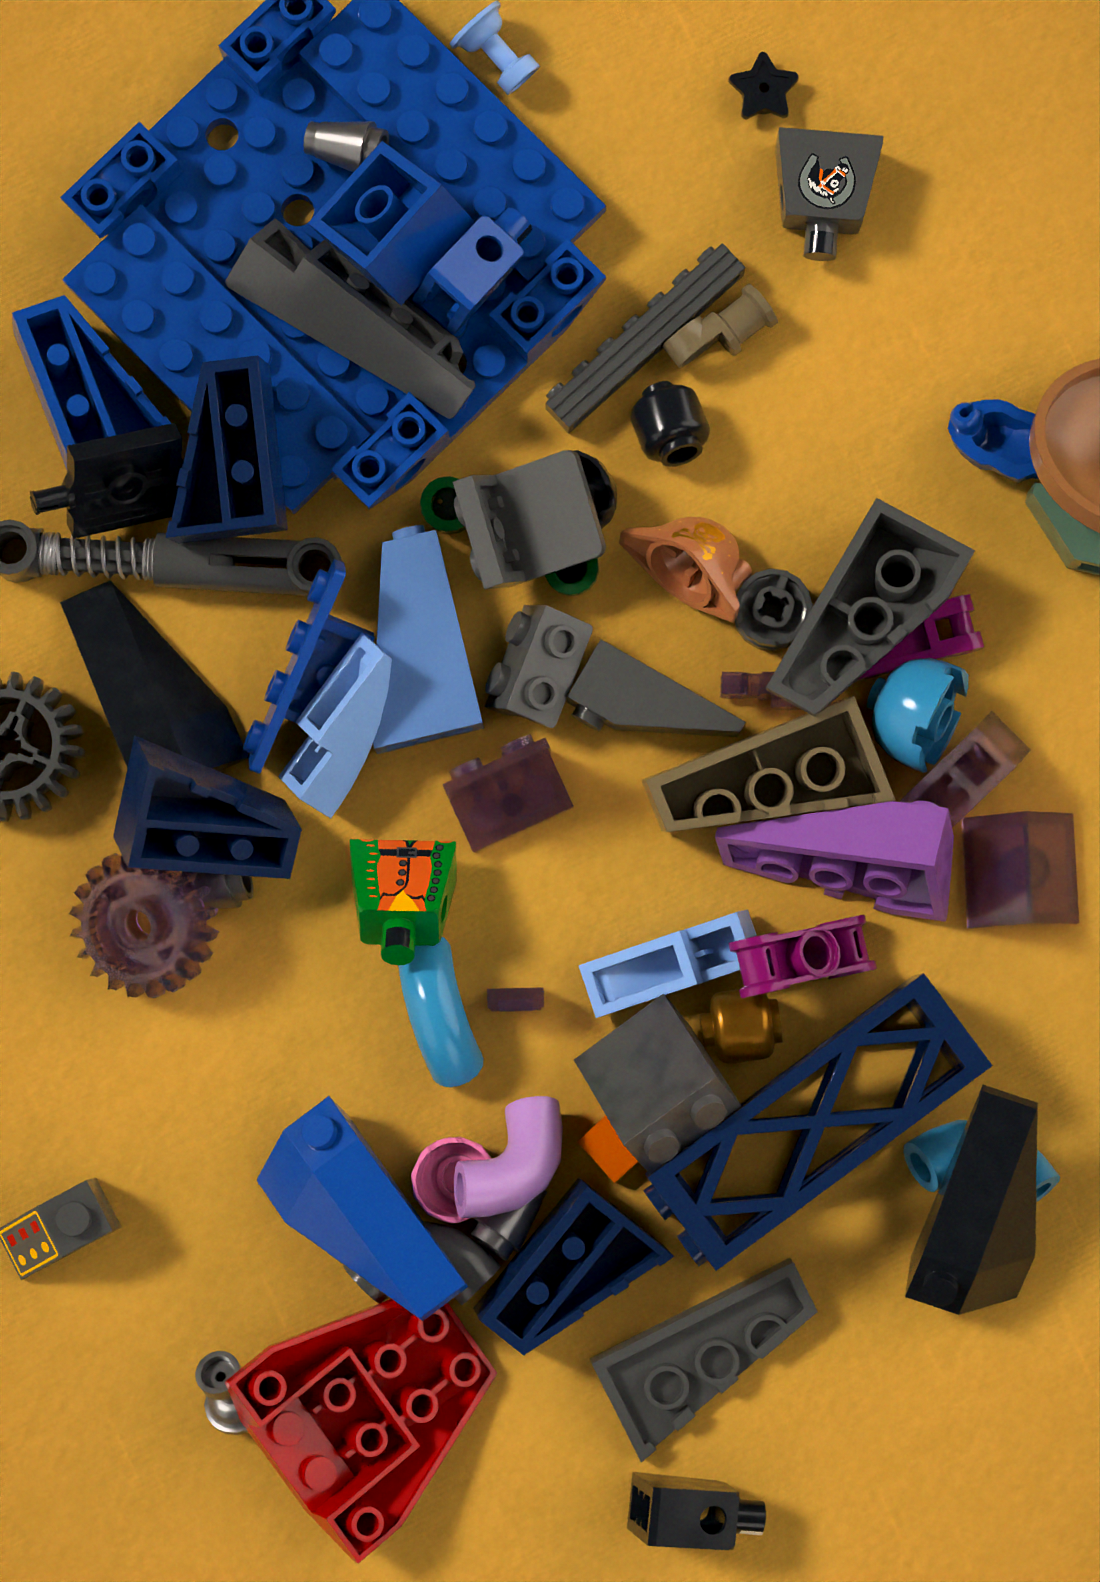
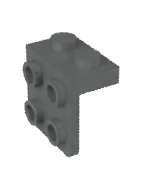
M564 450L496 475H471L453 482L457 495L454 499L455 512L460 523L467 529L472 546L470 563L476 577L482 581L484 589L513 587L599 558L605 553L606 543L582 462L578 453L573 450Z

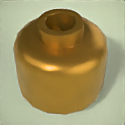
M740 989L715 993L710 1000V1012L700 1014L704 1047L715 1046L717 1057L720 1061L727 1064L769 1058L774 1051V1044L783 1043L777 998L768 999L766 993L741 998Z

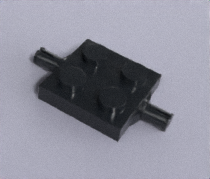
M171 423L145 428L134 432L68 445L67 474L62 485L30 491V501L34 513L38 515L43 512L67 507L66 523L73 539L172 517L179 487L176 485L179 470L183 468L184 459L181 457L182 436L176 424Z

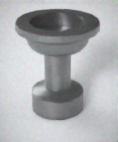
M215 1351L206 1355L199 1362L195 1372L196 1382L206 1395L204 1403L206 1417L215 1429L225 1434L239 1435L248 1431L239 1419L225 1381L242 1367L231 1353Z

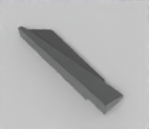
M276 218L250 238L226 278V285L231 290L407 394L410 391L421 403L448 419L453 418L460 411L476 387L474 381L464 376L458 367L463 354L458 338L408 299L402 306L367 279L326 240H323L310 251Z

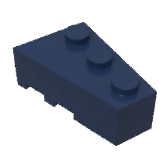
M258 355L202 362L187 432L189 433L183 468L179 470L176 484L179 487L172 520L168 522L165 538L181 544L288 531L270 365Z
M134 735L113 835L128 868L290 879L302 828L284 799Z
M578 1177L473 1309L483 1324L522 1355H526L584 1316L583 1313L612 1294L614 1296L629 1287V1283L653 1267L663 1265L675 1256L662 1243Z

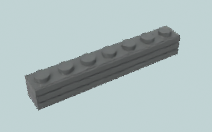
M723 243L716 249L712 246L706 249L697 259L700 263L691 272L687 269L683 270L672 281L674 287L664 295L661 291L656 294L647 304L648 311L641 317L637 314L632 316L622 326L624 332L617 339L614 340L612 337H609L596 350L599 353L596 358L590 363L587 360L582 361L572 371L571 374L574 377L566 385L560 382L548 392L546 397L549 400L545 403L546 410L568 434L663 349V344L673 334L693 319L699 317L744 276L746 267Z

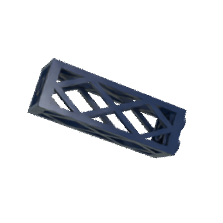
M924 973L911 976L741 1102L742 1107L719 1125L712 1128L651 1174L645 1173L652 1184L643 1191L664 1220L675 1214L685 1230L677 1235V1238L698 1267L709 1261L717 1271L993 1065ZM904 1005L907 1006L922 1026L920 1029L868 1033ZM918 1041L892 1107L831 1112L857 1046ZM940 1051L952 1068L925 1088ZM828 1062L808 1114L752 1119ZM877 1123L805 1177L825 1127ZM801 1130L776 1193L712 1198L737 1135ZM712 1148L694 1193L679 1172ZM757 1212L726 1236L712 1218V1216Z

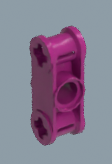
M865 915L835 920L816 925L813 928L783 934L774 932L728 943L730 952L737 954L744 987L739 990L740 997L746 998L790 988V985L826 977L830 980L877 969L876 962L869 959L862 926L866 923Z

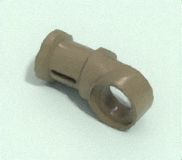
M747 284L742 288V296L718 314L711 312L703 319L701 316L693 319L673 334L662 347L678 368H682L693 361L717 341L731 355L735 356L741 352V344L764 326L772 328L778 323V319L762 294L751 284Z

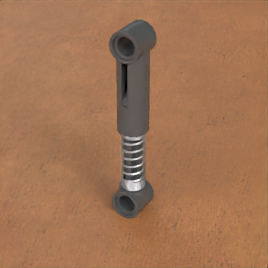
M0 521V575L4 579L16 583L26 582L34 577H42L44 574H54L56 576L60 572L62 576H65L69 571H74L77 577H80L84 572H89L93 578L99 573H104L108 579L114 574H119L122 579H126L130 574L134 575L137 580L143 578L145 581H151L153 579L155 587L302 595L307 598L313 582L302 577V568L305 562L316 556L325 557L331 563L333 559L343 562L334 545L325 539L317 537L306 538L302 541L231 537L178 544L166 539V533H157L156 539L148 537L143 543L136 542L134 536L131 538V542L121 541L119 536L116 537V541L106 540L104 535L101 536V540H92L90 535L86 536V539H73L72 535L71 538H62L59 532L46 533L43 528H29L19 521ZM13 539L25 540L27 550L22 560L15 564L4 563L2 561L3 547ZM235 563L287 566V569L235 566Z

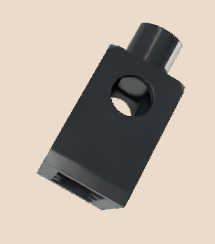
M632 1472L627 1529L647 1546L733 1550L736 1534L760 1536L763 1534L766 1521L764 1501L740 1499L739 1492L725 1482ZM709 1507L707 1515L700 1520L703 1511Z

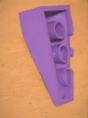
M889 801L717 827L715 839L723 865L783 883L795 882L798 877L805 878L825 888L824 895L842 899L846 890L875 899L873 907L875 910L894 915L946 922L954 842L948 808L939 807L928 801H914L912 803Z

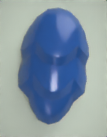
M999 399L981 400L971 403L963 402L952 409L948 425L949 433L957 450L972 465L981 470H993L999 475L1017 483L1028 479H1039L1032 463L1029 446L1030 429L1035 416L1034 413L1019 409L1012 403Z

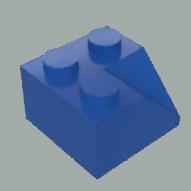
M384 141L378 144L308 222L320 236L367 279L401 306L420 287L431 268L475 223L442 184Z

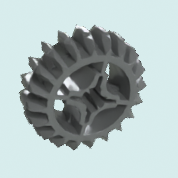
M18 672L10 673L6 689H4L0 678V706L19 703L16 711H10L6 720L0 724V741L2 739L11 741L16 733L19 737L14 741L21 744V748L33 754V756L27 757L20 753L17 755L8 753L4 761L0 758V790L4 781L9 782L14 772L21 767L32 766L44 771L37 779L23 788L13 791H0V821L2 822L9 821L13 805H15L20 819H31L30 801L33 800L42 811H50L52 805L46 793L52 790L54 794L61 798H66L69 791L58 783L59 779L63 774L71 779H78L80 776V771L67 765L68 757L76 759L85 757V749L76 745H69L68 740L79 738L84 734L83 727L74 724L64 726V723L76 714L75 708L68 704L55 709L61 700L62 693L57 688H52L41 697L44 681L36 676L28 682L25 690H23V678ZM35 709L39 710L49 725L52 736L51 755L35 748L32 743L31 732L34 723L30 720ZM0 750V757H1V756H3L5 753Z

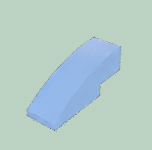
M363 633L359 635L296 720V723L309 736L278 776L300 800L330 819L351 790L368 757L380 725L388 693L392 658Z
M747 909L659 937L578 966L595 1017L598 1018L656 999L662 994L668 995L740 971L737 954L730 952L728 943L757 935Z

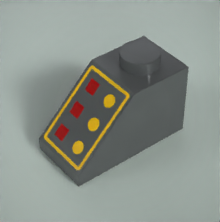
M93 1178L68 1189L0 1228V1240L20 1279L23 1280L121 1228V1225L97 1178Z

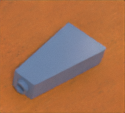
M424 525L409 526L396 530L392 533L393 540L382 542L377 646L392 658L388 693L380 725L373 741L377 754L484 729L437 531L425 532Z

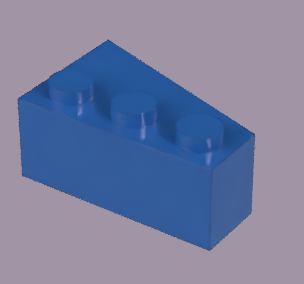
M65 295L12 312L14 336L66 470L68 445L171 424L166 416L163 417L143 393V388L134 377L129 376L109 352V347Z

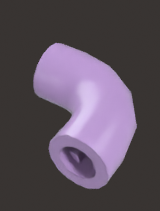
M534 1096L522 1098L508 1104L505 1107L508 1144L504 1152L498 1157L487 1160L457 1162L454 1173V1197L460 1218L490 1217L518 1210L547 1189L561 1162L563 1125L558 1100L548 1096Z

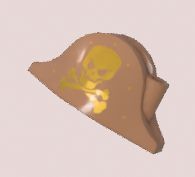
M684 517L662 526L626 528L620 533L619 544L668 593L692 608L734 622L740 607L735 591L751 576L752 569L746 561L739 559L737 542L724 526L703 517Z

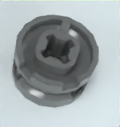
M771 568L756 572L744 581L736 595L740 607L734 623L736 630L742 638L757 649L776 651L787 648L793 642L812 609L809 590L800 578L788 571Z

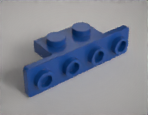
M333 559L328 572L319 569L313 580L307 597L308 601L314 603L306 622L296 621L286 645V651L293 654L285 673L279 670L274 672L264 697V701L271 703L263 722L256 719L253 721L244 742L243 751L250 753V771L258 774L261 773L284 718L296 723V720L359 635L363 633L372 641L375 639L374 632L329 615L346 576L344 562Z

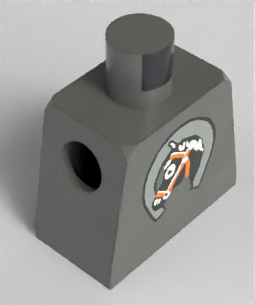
M779 127L775 155L782 226L786 229L805 231L803 254L805 258L815 261L835 260L838 233L859 234L883 145V136Z

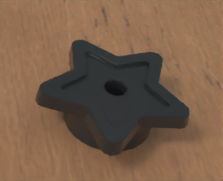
M766 52L759 53L750 71L735 73L728 78V82L742 95L741 117L747 120L757 114L769 113L781 118L788 117L789 112L785 94L798 82L799 76L796 72L777 70ZM767 84L769 91L761 92L759 86Z

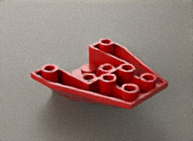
M390 1299L269 1345L227 1379L225 1384L241 1423L303 1509L355 1563L359 1564L402 1527L498 1373L448 1303L422 1321Z

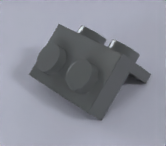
M524 605L522 611H518L508 625L505 639L509 642L502 663L498 662L488 676L485 691L489 696L484 707L502 715L523 717L548 728L555 727L591 637L593 627L584 621L547 605Z

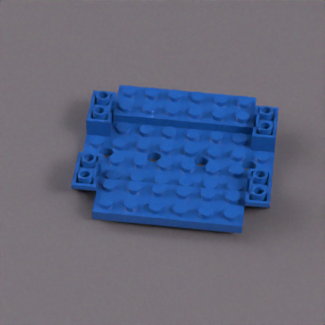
M265 0L218 45L223 58L219 64L150 130L139 121L60 197L99 238L108 235L62 279L63 282L191 412L202 362L258 355L270 365L285 506L293 514L300 510L331 478L334 480L339 478L369 510L410 483L570 327L606 280V276L573 244L606 212V205L399 0H352L333 19L336 8L328 0ZM310 121L318 123L374 121L377 128L388 131L389 146L442 184L475 222L482 215L488 216L495 222L508 207L519 211L532 226L531 233L519 244L525 253L513 271L454 335L458 338L463 351L462 356L467 361L463 375L469 380L474 381L476 387L460 411L451 419L421 403L410 391L407 394L231 290L226 285V278L250 238L275 218L310 251L325 240L308 223L302 226H293L283 218L285 208L295 200L309 202L314 207V217L353 173L316 158L313 155L304 153V136ZM219 125H229L238 131L236 143L227 150L214 149L208 143L210 132ZM415 290L408 298V300L411 301L414 305H416L419 309H421L417 304H415L412 301L415 293L417 292V290Z

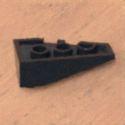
M111 580L60 602L127 768L134 735L217 771L226 769L249 758L248 753L243 751V741L225 704Z
M982 1085L912 1252L905 1292L906 1298L957 1315L1017 1298L1036 1253L1038 1102Z

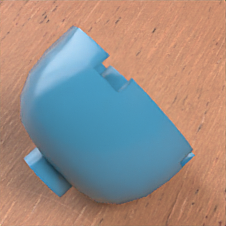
M919 658L909 660L897 666L886 680L878 678L875 681L867 699V708L873 710L872 730L875 740L891 758L922 773L927 772L925 762L932 765L938 762L948 746L961 716V712L954 710L956 693L967 696L969 675L966 670L945 661Z

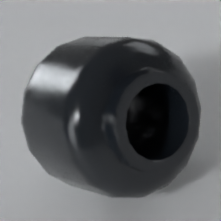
M669 381L654 383L642 392V398L636 402L631 411L632 425L641 449L648 459L661 462L667 467H676L691 462L702 453V446L708 440L710 427L699 398L692 388L684 385H673Z

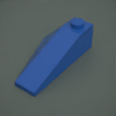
M330 1096L283 1130L261 1170L257 1182L287 1225L308 1238L422 1321L469 1287L351 1118Z

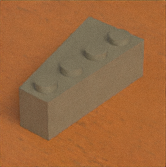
M854 696L829 704L817 716L809 713L641 780L663 832L896 801Z

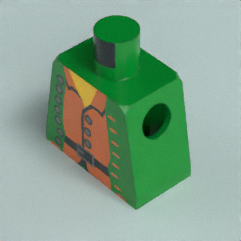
M350 839L351 877L360 941L368 945H381L380 955L386 963L406 965L414 959L415 946H434L441 942L457 883L456 841Z

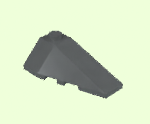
M876 498L770 679L766 690L805 712L817 716L948 600L975 550Z

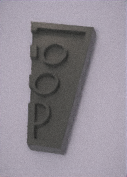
M788 1258L590 1358V1361L640 1461L643 1462L656 1451V1446L675 1429L679 1431L696 1416V1411L719 1392L722 1394L739 1380L737 1376L758 1358L763 1359L818 1311L791 1258Z

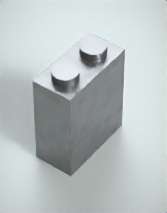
M664 994L574 1059L621 1142L649 1174L674 1158L678 1153L742 1107L690 1024Z

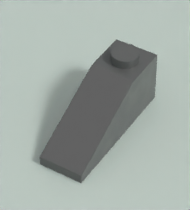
M600 639L567 696V703L575 707L571 715L597 731H600L605 724L614 730L738 737L746 723Z

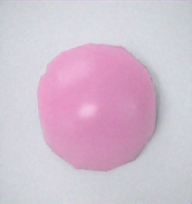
M461 1136L435 1141L420 1153L411 1173L413 1196L426 1214L440 1221L459 1223L470 1219L460 1218L456 1209L454 1197L455 1167L458 1161L491 1159L490 1155L481 1144Z

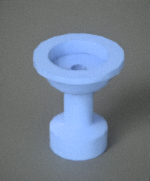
M497 0L471 19L454 36L449 45L452 49L461 47L467 52H475L482 49L502 72L497 84L507 95H510L524 84L539 69L540 65L530 54L518 58L497 34L502 27V18L499 14L501 3Z

